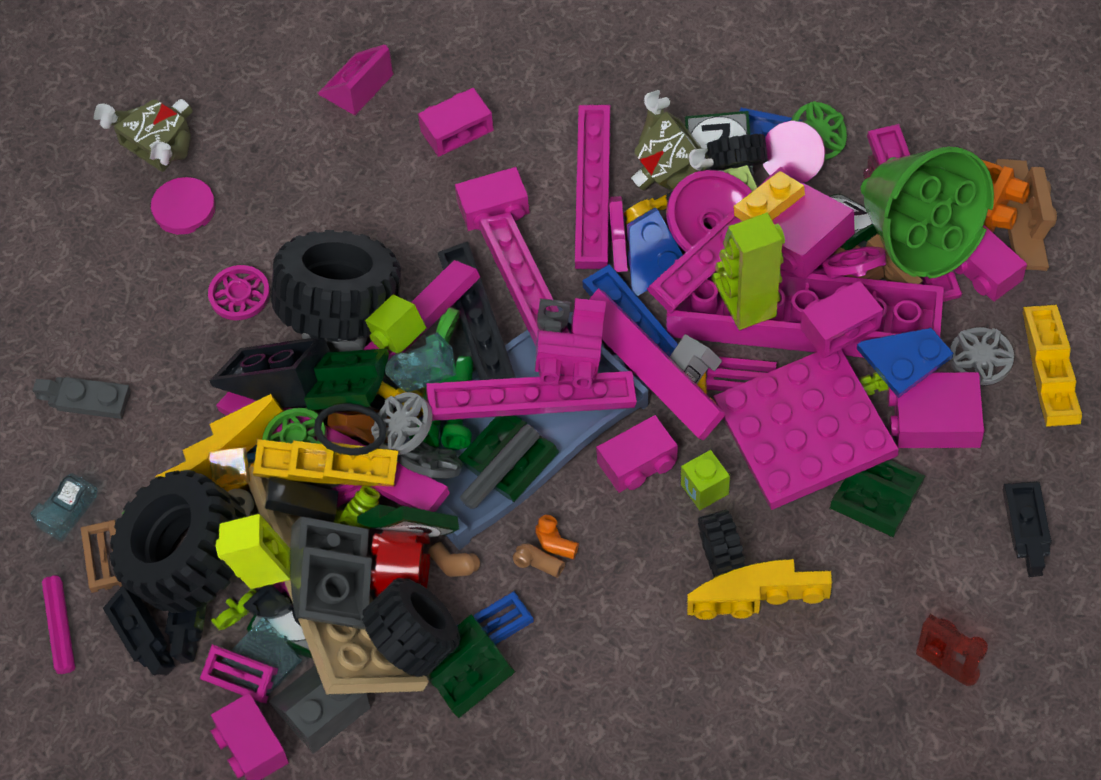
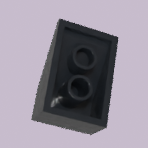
M308 338L240 348L209 381L212 387L256 401L272 394L282 408H306L304 398L317 382L314 368L330 350L325 338H320L319 340Z

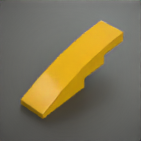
M1057 305L1023 307L1035 382L1046 426L1081 424L1082 412L1075 393L1076 378L1069 359L1071 348Z
M269 394L210 423L212 436L183 449L186 461L155 477H165V473L173 471L191 470L198 474L201 473L209 479H213L257 444L258 439H263V433L268 423L275 416L283 412L284 409L273 395Z
M258 439L253 476L266 478L272 476L292 481L394 487L398 451L378 448L367 454L351 456L338 454L327 449L323 444L294 440L292 443ZM332 442L336 445L347 448L365 447Z

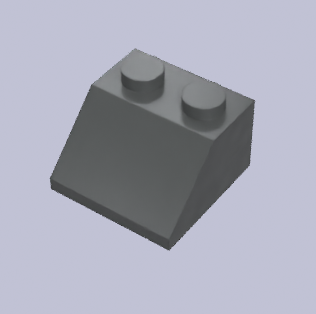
M316 665L268 701L313 754L371 709L366 693L326 694Z

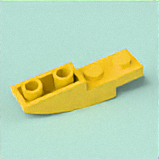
M794 559L775 560L738 568L717 576L687 595V615H695L698 619L708 620L715 618L718 614H731L734 618L744 619L751 617L754 613H759L760 600H766L769 604L774 605L786 603L790 599H802L805 603L810 604L819 603L825 598H830L832 587L831 571L795 572Z

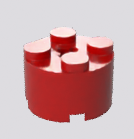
M384 530L382 534H374L372 553L377 555L376 569H371L370 590L374 591L376 597L397 578L410 579L427 589L430 572V554H424L423 544H430L428 533Z

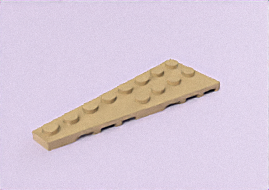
M250 466L246 479L259 514L290 548L291 525L301 516L265 509L269 478L253 476L254 467ZM287 580L285 584L292 600L291 580ZM371 596L369 597V604L373 601ZM299 619L326 694L424 691L429 681L426 676L416 677L415 675H409L389 662L372 643L366 630Z

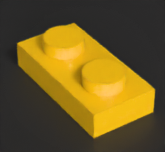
M779 171L734 205V216L745 221L768 212L771 220H773L805 195L804 185Z

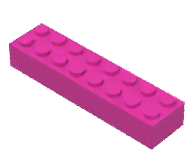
M780 270L782 283H779L780 302H777L776 317L750 327L738 329L712 280V276L671 314L667 311V332L673 338H683L686 334L695 340L816 353L818 351L801 330L802 310L815 300L821 301L833 295L841 286H850L860 280L883 308L881 328L841 350L845 356L864 358L857 350V344L861 341L932 328L940 337L944 287L843 276L830 279L827 275L811 273L803 280L792 273Z

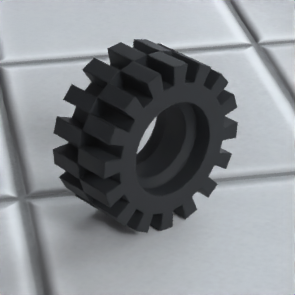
M765 135L732 136L731 138H721V140H713V142L707 143L708 157L714 161V165L710 167V170L722 171L746 165L756 166L768 162Z
M722 510L699 517L698 528L700 530V538L702 539V547L705 550V556L709 562L710 570L712 569L713 576L716 578L732 570L745 567V557L742 553L743 547L739 541L740 536L736 531V524L733 522L729 511Z

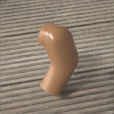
M442 542L435 543L428 550L431 558L443 573L449 577L468 576L476 572L480 567V559L476 554H451Z
M529 543L519 545L513 554V561L518 567L527 568L531 565L556 578L560 576L565 568V562Z

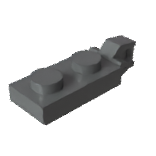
M57 377L55 382L46 379H36L32 390L36 399L47 400L49 406L57 408V411L117 419L123 418L131 392L129 385L69 377Z

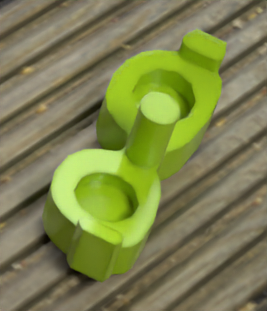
M250 589L239 600L238 605L231 598H228L226 604L230 608L219 614L216 619H211L212 623L218 630H222L238 622L249 613L242 605L257 591Z

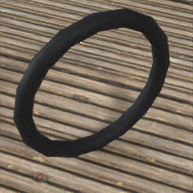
M351 403L336 404L324 409L315 419L314 425L317 439L327 449L338 454L351 456L367 454L378 449L384 442L387 431L383 419L374 410ZM338 411L361 412L370 416L377 423L379 436L373 443L365 447H341L330 442L323 435L321 429L322 422L328 415Z

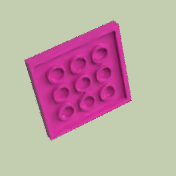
M841 349L824 359L819 352L813 353L714 395L716 405L726 414L723 420L771 510L899 456L897 445Z

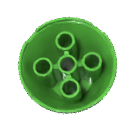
M942 147L900 158L891 157L878 166L872 175L866 178L861 185L866 212L890 259L901 271L913 277L937 278L950 273L963 264L984 237L987 229L983 225L988 209L993 210L994 204L993 182L987 166L974 153L958 147Z

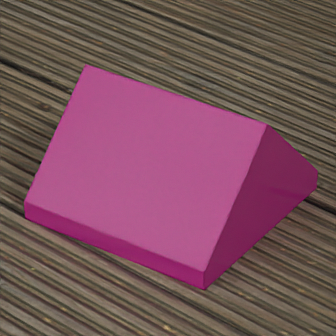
M384 44L355 53L318 92V95L356 115L393 76L389 48Z

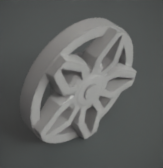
M976 327L963 330L954 339L950 348L954 353L953 358L950 359L953 370L955 372H967L963 368L974 367L975 371L979 372L980 385H990L1003 380L1013 366V347L1009 340L1001 334V331L995 328ZM977 336H983L981 342H979ZM990 338L994 339L991 345L986 343ZM965 339L971 341L973 345L968 344ZM1000 343V344L1004 347L1005 350H1003V349H1001V348L997 349V348H998V344ZM960 344L964 351L956 356V349ZM964 358H968V361H961V360L964 359ZM994 366H1005L1002 371L993 375ZM983 369H988L987 376L985 375Z
M412 392L388 397L378 413L383 419L385 426H388L386 431L388 446L383 442L379 447L381 449L398 451V455H402L419 446L427 436L432 424V409L429 403L420 395ZM421 407L423 408V421L417 418ZM376 422L371 427L375 440L379 436V428ZM415 435L410 441L404 444L407 437Z

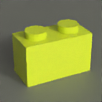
M260 514L219 524V539L216 540L217 554L250 589L290 580V548Z

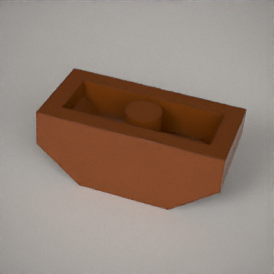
M374 409V411L378 414L380 409ZM338 411L328 415V426L350 438H361L369 444L375 441L371 432V427L374 426L375 421L370 416L356 411ZM388 437L385 438V443H388Z

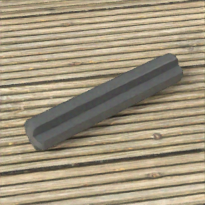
M529 424L523 426L461 494V501L470 509L476 508L539 439V433Z

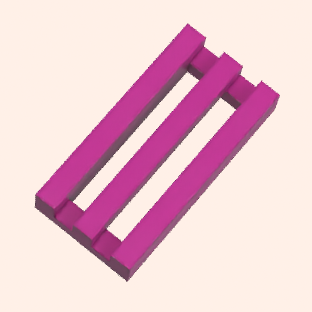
M719 357L722 362L715 371L708 368L707 390L726 391L745 383L714 380V377L750 381L766 374L763 372L776 370L777 362Z
M211 645L200 679L243 696L250 693L253 700L266 703L269 697L266 695L267 690L272 688L274 682H271L273 675L277 674L278 668L220 646ZM217 655L262 671V678L216 661ZM215 668L259 685L257 692L212 675V669Z

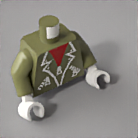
M659 90L649 92L645 96L644 102L648 112L638 142L639 144L634 151L644 166L631 178L643 191L655 181L669 190L674 189L688 175L706 170V168L714 165L713 159L709 158L706 154L708 149L702 148L682 121L667 111L664 113L663 109L670 105V100L667 97L659 99Z
M179 99L171 108L157 100H151L143 106L127 111L114 110L113 107L107 104H98L96 106L93 118L101 120L100 125L104 129L110 128L111 125L114 126L120 145L162 173L172 161L185 159L188 155L191 134L185 119L193 112L184 100Z

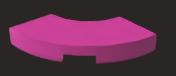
M610 197L609 209L614 270L616 272L628 271L622 197Z

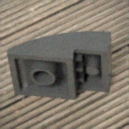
M300 517L291 525L290 580L296 618L366 629L363 624L362 613L369 605L372 559L367 558L369 529Z

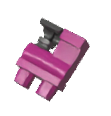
M540 298L537 316L539 330L536 340L535 372H539L540 383L554 386L559 384L560 374L573 376V386L581 389H590L593 378H597L600 363L606 301L575 298L571 333H562L567 328L571 302ZM559 306L563 310L560 312H551L546 310V307Z

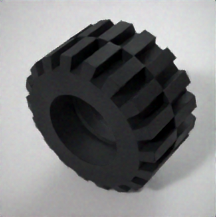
M397 578L363 610V624L372 643L389 662L409 675H415L416 677L427 676L459 646V629L448 609L431 591L410 579Z

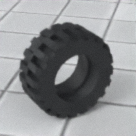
M325 230L321 233H317V231L308 232L306 236L298 235L290 242L287 241L273 259L272 308L287 327L292 326L293 330L301 335L303 333L309 334L310 338L318 340L320 338H327L328 341L338 342V339L355 341L358 337L363 336L367 338L370 337L371 331L365 320L390 296L394 294L399 297L401 267L389 248H386L380 241H372L369 236L363 234L359 236L351 231L334 232V230Z
M183 470L181 472L165 473V477L158 476L150 481L149 486L141 487L135 493L136 497L133 501H128L124 506L123 510L125 512L122 517L117 518L114 525L116 532L115 535H111L110 547L113 550L110 552V561L116 579L122 583L124 588L159 610L181 613L185 612V610L190 611L201 607L202 602L208 603L217 597L216 593L220 589L225 590L231 583L229 579L234 571L224 560L219 558L216 551V540L219 539V524L244 518L247 515L240 502L233 495L201 473ZM189 527L181 545L169 556L175 541Z

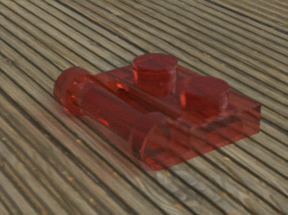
M930 614L922 625L916 655L966 686H972L979 680L980 670L978 667L980 661L986 656L988 645L983 638H968L960 633L950 621L938 619ZM957 652L966 657L964 664L956 661Z

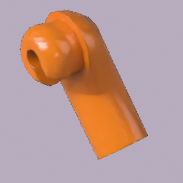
M551 515L541 516L535 531L542 548L546 552L574 560L579 543L561 538L556 527L557 520Z

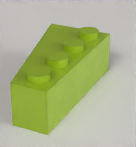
M768 212L728 226L723 241L725 249L720 250L719 257L721 261L716 263L715 269L717 273L712 275V280L739 330L769 320L777 315V302H780L778 289L779 283H782L780 264L784 262L781 251L782 244L785 243V236L779 224L774 225Z

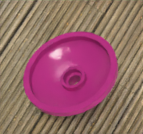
M703 170L688 175L677 184L667 203V223L673 238L687 252L710 231V229L704 226V222L709 223L713 228L734 209V205L749 195L752 190L740 179L722 171Z

